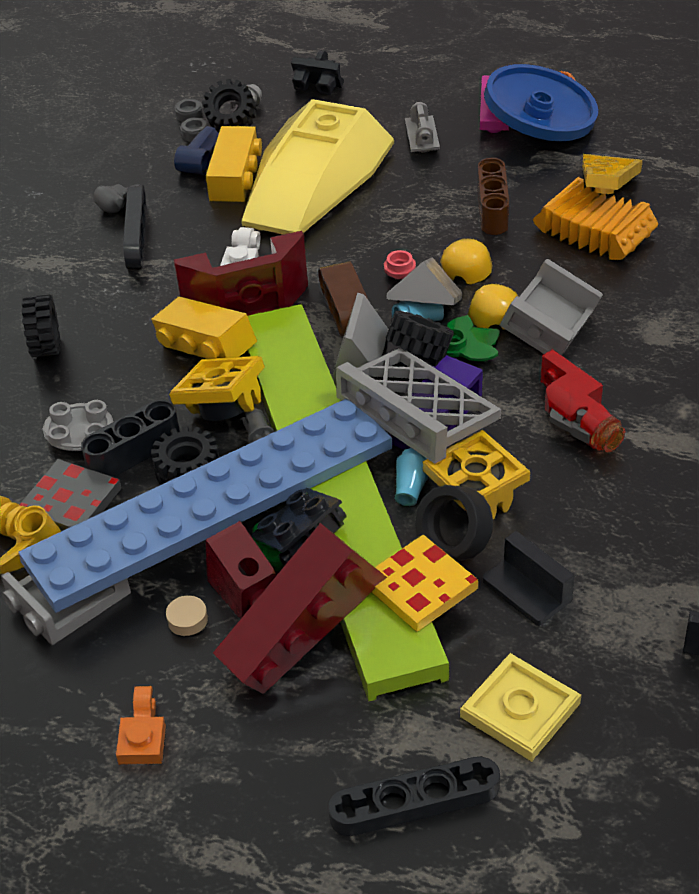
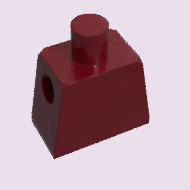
M240 521L206 539L208 582L241 619L276 577L274 568Z

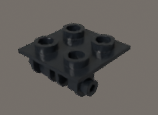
M309 488L298 490L288 497L287 504L277 513L264 517L258 523V529L250 535L253 540L281 552L278 558L285 566L310 536L308 531L312 533L321 523L331 532L335 533L344 525L343 520L347 518V515L339 507L342 503L340 499Z

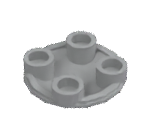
M101 400L71 405L65 402H58L50 407V416L45 420L42 429L45 439L52 446L67 451H81V442L85 437L114 421L112 415L107 411L106 404Z

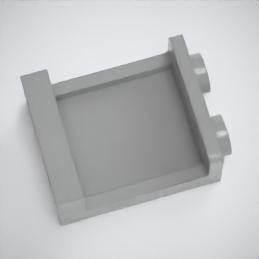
M546 259L535 278L520 297L516 296L511 302L500 326L543 354L553 349L562 356L592 315L603 294L551 260Z
M9 572L1 576L5 591L2 592V598L8 608L13 613L19 611L23 615L30 631L35 636L42 634L51 645H54L131 593L128 578L55 613L30 575L19 582Z

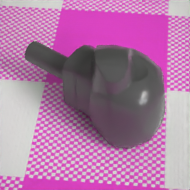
M120 184L114 186L101 185L93 193L94 202L105 213H117L126 206L127 188Z

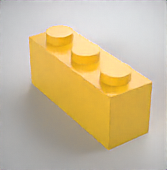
M221 126L206 174L209 201L245 202L247 191L252 190L253 186L252 173L257 172V156H261L262 141L261 138H257L256 127Z
M177 297L151 319L157 331L156 337L164 347L206 359L240 357L257 342L246 313L183 297Z

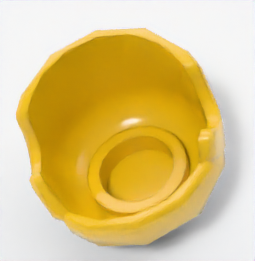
M460 239L453 242L444 250L440 261L442 269L451 280H454L456 276H460L467 284H474L484 280L491 274L493 266L487 247L474 239Z
M484 285L475 292L468 316L478 328H489L495 324L500 325L511 302L518 295L511 288L503 285Z

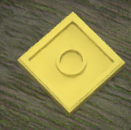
M510 653L460 708V717L532 762L580 705L581 694Z

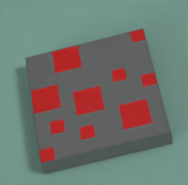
M57 459L19 505L42 507L60 530L64 531L102 513L121 490L120 479Z

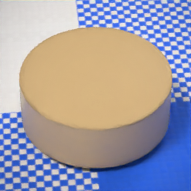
M195 596L178 597L166 609L168 626L177 635L190 636L197 634L206 626L208 621L205 603Z

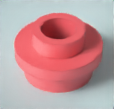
M403 250L391 252L384 262L385 273L395 279H403L416 268V262L412 255Z

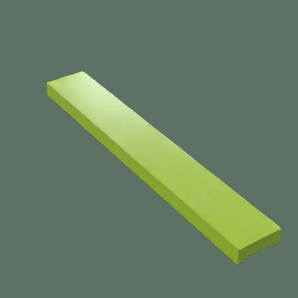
M302 304L247 316L257 339V342L247 350L248 357L259 356L263 359L265 368L257 376L261 390V399L274 431H278L341 401L336 397V386ZM366 461L310 488L342 501L339 507L346 513L347 518L343 520L344 525L334 534L357 551L374 567L402 549ZM372 592L340 621L368 702L377 700V695L439 679L441 683L449 681V662L432 622L416 632Z

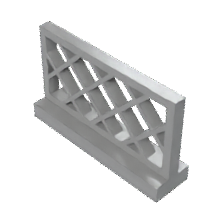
M401 347L358 368L348 362L336 367L337 398L340 400L347 398L375 420L384 430L434 464L446 458V448L501 419L500 408L407 350L401 349ZM402 362L408 367H394L392 365ZM371 377H383V380H375ZM388 377L409 378V381H388ZM413 379H429L434 383L413 382ZM395 392L408 393V396H399ZM412 393L434 394V397L412 396ZM438 394L454 395L459 399L438 398ZM419 408L433 409V412H424ZM437 409L459 410V414L437 413ZM464 410L480 411L482 414H463ZM445 425H459V426H457V427H455V428H453V429L447 431L448 427L445 426Z

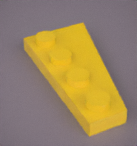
M583 154L582 168L586 187H594L596 193L613 194L614 190L620 189L641 172L642 160Z

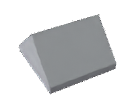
M432 257L423 261L387 292V299L455 305L462 299V292Z
M357 293L332 375L335 386L336 367L348 362L358 368L381 357L383 354L386 335L389 329L366 296L361 293Z

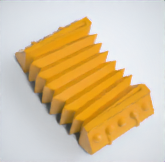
M579 177L543 206L541 212L533 218L534 224L542 232L546 233L552 229L551 236L560 233V241L568 238L569 245L578 241L579 250L589 245L590 253L599 248L600 257L608 251L610 260L625 258L658 227V221L649 203L639 202L632 207L631 199L625 204L624 197L617 202L615 195L606 199V194L599 195L595 190L592 191V187L584 189V179Z

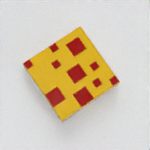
M421 535L376 566L387 578L377 584L372 593L418 632L478 589V579L425 535Z

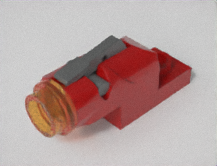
M553 349L542 355L541 382L547 387L545 410L550 414L549 421L570 432L572 436L583 441L592 449L596 448L606 452L615 450L622 443L626 431L621 426V421L610 414L601 404L603 385Z

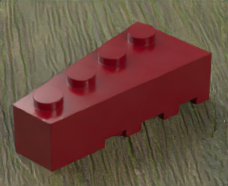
M320 523L215 649L213 654L243 684L264 694L375 589L377 584L387 577Z

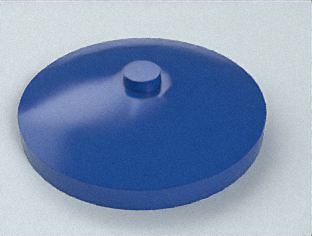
M514 64L501 67L489 76L484 91V99L488 108L499 120L521 133L539 139L551 141L579 139L592 130L598 116V105L594 97L584 86L565 74L541 66Z

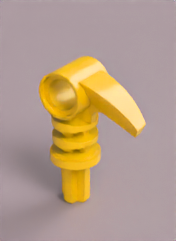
M0 496V534L16 540L15 546L0 557V574L24 567L20 561L19 551L61 532L57 524L42 507L36 505L29 507L20 506L17 503L11 502L9 498Z

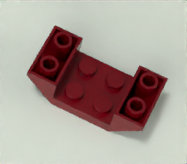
M302 230L271 237L272 254L231 264L212 268L206 252L174 259L179 296L246 313L247 316L292 306L308 287L305 243Z

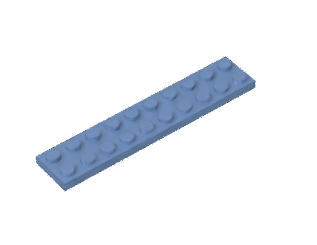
M346 398L18 552L20 561L54 612L57 613L206 540L239 521L243 522L286 501L290 495L298 490L310 489L392 449V437L375 420Z

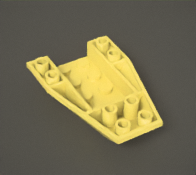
M312 99L286 121L264 150L241 220L242 226L283 235L301 230L304 233L374 174L393 146L394 138L365 108Z

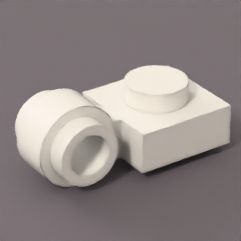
M245 227L234 230L232 233V247L226 248L220 266L259 257L260 232L254 231V228Z

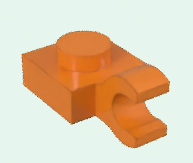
M136 686L134 688V717L120 719L116 751L119 765L162 764L166 724L164 717H154L156 699L152 698V686Z

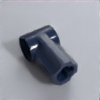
M205 126L188 146L180 145L177 148L174 158V166L177 171L206 176L219 135L214 127Z

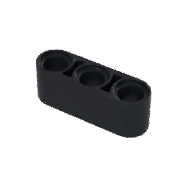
M168 400L150 402L85 437L81 442V449L86 468L115 477L152 457L151 449H154L153 444L155 441L161 442L160 436L163 433L171 436L170 430L176 428L177 432H180L175 405Z

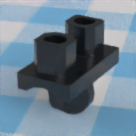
M318 51L316 58L293 57L291 61L294 72L292 83L295 90L305 91L308 89L309 84L313 83L316 84L318 92L331 95L335 87L342 88L344 79L340 75V64L335 63V60H328V53L326 51Z

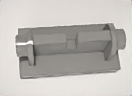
M416 102L411 107V117L405 118L411 152L438 150L440 145L433 115L428 116V107L425 103Z

